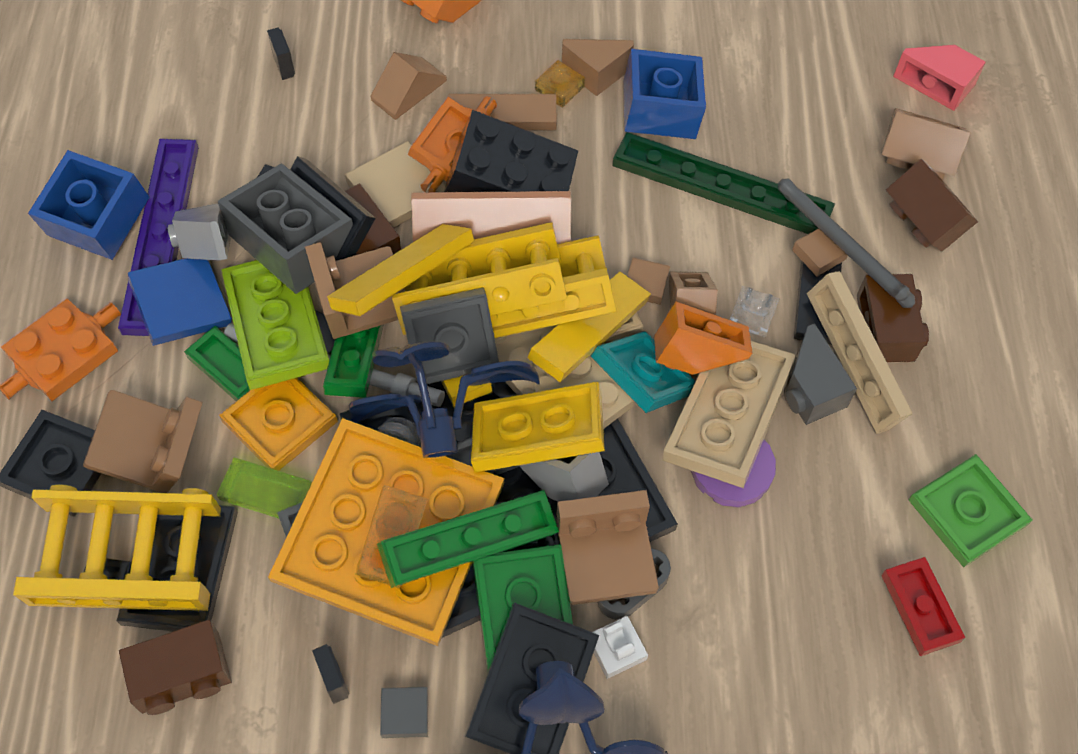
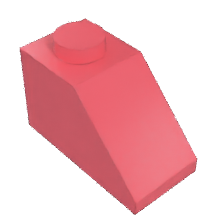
M956 45L906 48L902 52L893 77L955 111L975 86L986 61Z

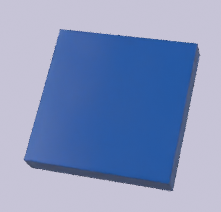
M186 258L128 272L130 287L153 346L208 332L214 326L218 329L227 327L231 323L232 318L208 260Z

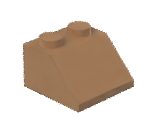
M895 108L881 154L888 157L886 163L908 169L909 163L916 164L920 159H923L944 180L945 174L955 176L971 133L964 127Z

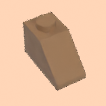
M669 271L670 310L677 301L716 315L718 289L708 272Z

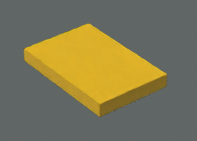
M599 382L474 403L471 463L475 473L605 451L602 394Z

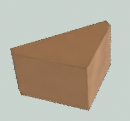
M563 39L561 69L595 96H598L625 75L630 51L634 48V40Z
M393 52L371 94V101L396 120L447 81V76L422 57Z

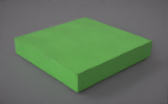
M977 454L918 490L909 498V502L963 568L1028 526L1033 520Z

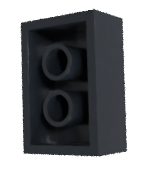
M472 110L460 135L444 192L569 191L578 150Z

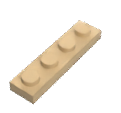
M841 272L827 274L807 295L843 368L857 388L856 394L876 434L889 431L913 413Z

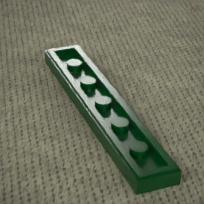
M626 132L613 158V167L806 234L819 229L778 190V183ZM804 193L829 217L831 216L835 203Z

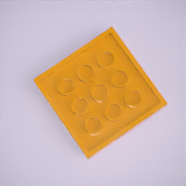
M342 418L268 578L270 582L439 646L472 562L391 588L377 543L495 506L504 485V478L486 471L475 473L473 466L446 456L423 458L422 448Z

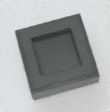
M428 687L381 688V738L428 737Z

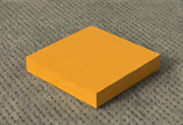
M298 378L250 390L219 415L221 421L274 475L338 422L336 415Z

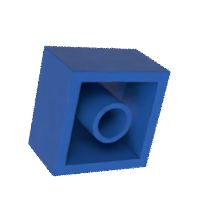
M631 49L623 80L625 132L696 139L706 109L702 57Z
M67 150L28 214L47 236L113 260L150 197L134 173Z

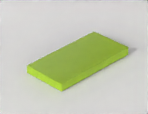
M258 260L221 269L245 376L250 390L327 370L329 358L308 287L295 294Z

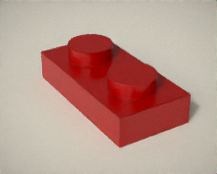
M926 557L886 569L881 576L920 656L959 644L966 638Z

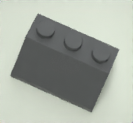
M282 163L218 200L228 235L295 294L315 282L305 246L321 242L325 256L330 257L334 255L336 259L353 226L350 217Z

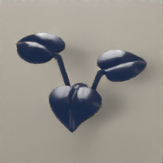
M418 342L408 344L403 348H385L372 353L373 362L383 367H397L412 363L415 368L421 396L384 394L352 401L349 404L351 421L358 424L374 415L406 406L409 408L415 422L417 436H420L423 458L449 456L458 453L455 430L462 428L461 415L469 385L476 386L512 380H526L540 384L539 375L532 365L522 361H503L474 368L471 370V374L462 376L460 379L452 417L448 416L446 408L432 409L421 362L447 356L450 353L449 346L442 342ZM420 402L423 403L424 408L421 415L416 406Z
M549 661L536 668L537 691L526 697L519 706L520 716L529 722L521 754H531L537 725L563 724L566 722L579 723L591 754H668L659 745L643 740L620 741L606 748L599 746L593 737L588 722L600 717L604 713V702L600 696L585 683L574 677L573 666L568 662Z

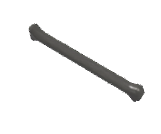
M789 178L781 179L778 182V190L888 292L901 307L911 308L914 306L915 296L910 292L909 288L894 277L820 207L796 187Z

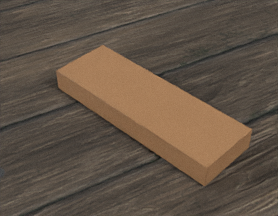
M449 94L451 99L463 107L474 110L477 109L484 97H491L488 105L494 99L497 107L490 114V117L524 130H556V94Z

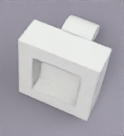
M628 616L593 631V633L600 635L594 655L607 679L647 660L648 654Z

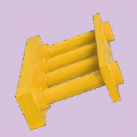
M553 223L474 239L472 244L404 288L405 292L392 295L403 335H406L400 306L484 287L490 316L566 300L567 295L560 265H562Z
M599 235L557 244L562 264L560 268L567 295L566 300L490 316L494 338L616 312Z
M52 485L50 490H33L31 498L46 512H50L40 571L35 572L34 577H16L13 595L28 606L208 611L210 592L201 582H198V578L194 577L201 518L202 516H220L221 507L212 494L197 488L184 489L182 494L78 491L76 488L68 485ZM69 512L95 513L85 572L80 573L79 579L63 578V575L59 574V567ZM113 514H139L130 574H126L124 580L108 579V576L104 575ZM157 515H183L176 573L170 576V581H153V577L149 576Z

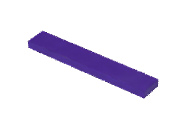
M159 139L147 193L150 198L144 207L131 271L177 260L179 247L173 248L168 233V225L173 224L172 219L176 211L187 209L199 149L196 140ZM128 281L118 329L121 335L149 336Z

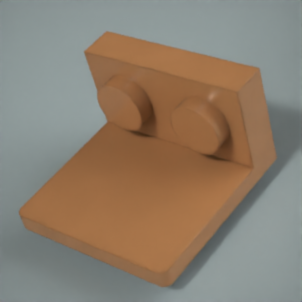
M321 242L305 246L323 312L333 339L398 320L392 296L362 316L332 310L327 298L334 291L392 256L391 247L386 246L335 261L334 255L330 257L325 256ZM404 288L397 293L405 292Z
M110 390L106 396L83 466L105 475L167 493L180 479L203 402L186 397L177 409H167L130 395Z
M647 490L560 501L557 503L556 524L559 530V542L562 547L569 602L572 605L655 594L658 591L659 586L646 526L650 508Z

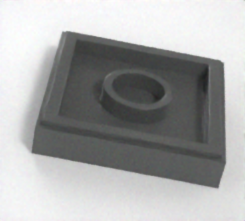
M484 287L400 306L408 344L442 342L449 346L450 353L447 356L429 361H421L427 384L471 374V370L474 368L499 362Z

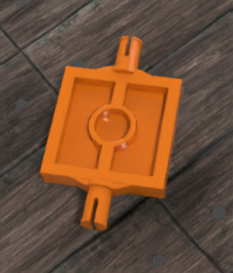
M486 96L475 111L490 116L497 107V103L493 99L488 105L491 97ZM447 97L408 152L410 157L431 171L421 184V189L426 192L429 186L428 193L435 192L443 180L447 182L460 135L472 110H474L463 107L450 97Z
M68 298L1 346L5 354L14 362L15 369L18 372L0 384V391L10 400L12 396L29 384L31 387L41 390L51 401H54L118 352L114 343L105 335L103 328L121 316L120 311L112 302H109L108 305L91 316L81 312Z

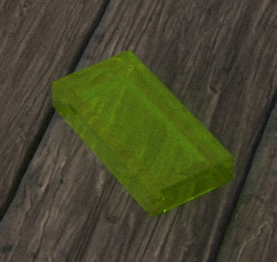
M234 457L220 485L217 496L221 501L279 518L277 512L304 501L312 481Z

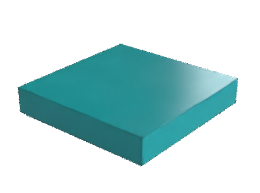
M645 331L597 346L591 355L600 367L645 413L688 397L696 382L686 372L670 369L656 363L654 339Z

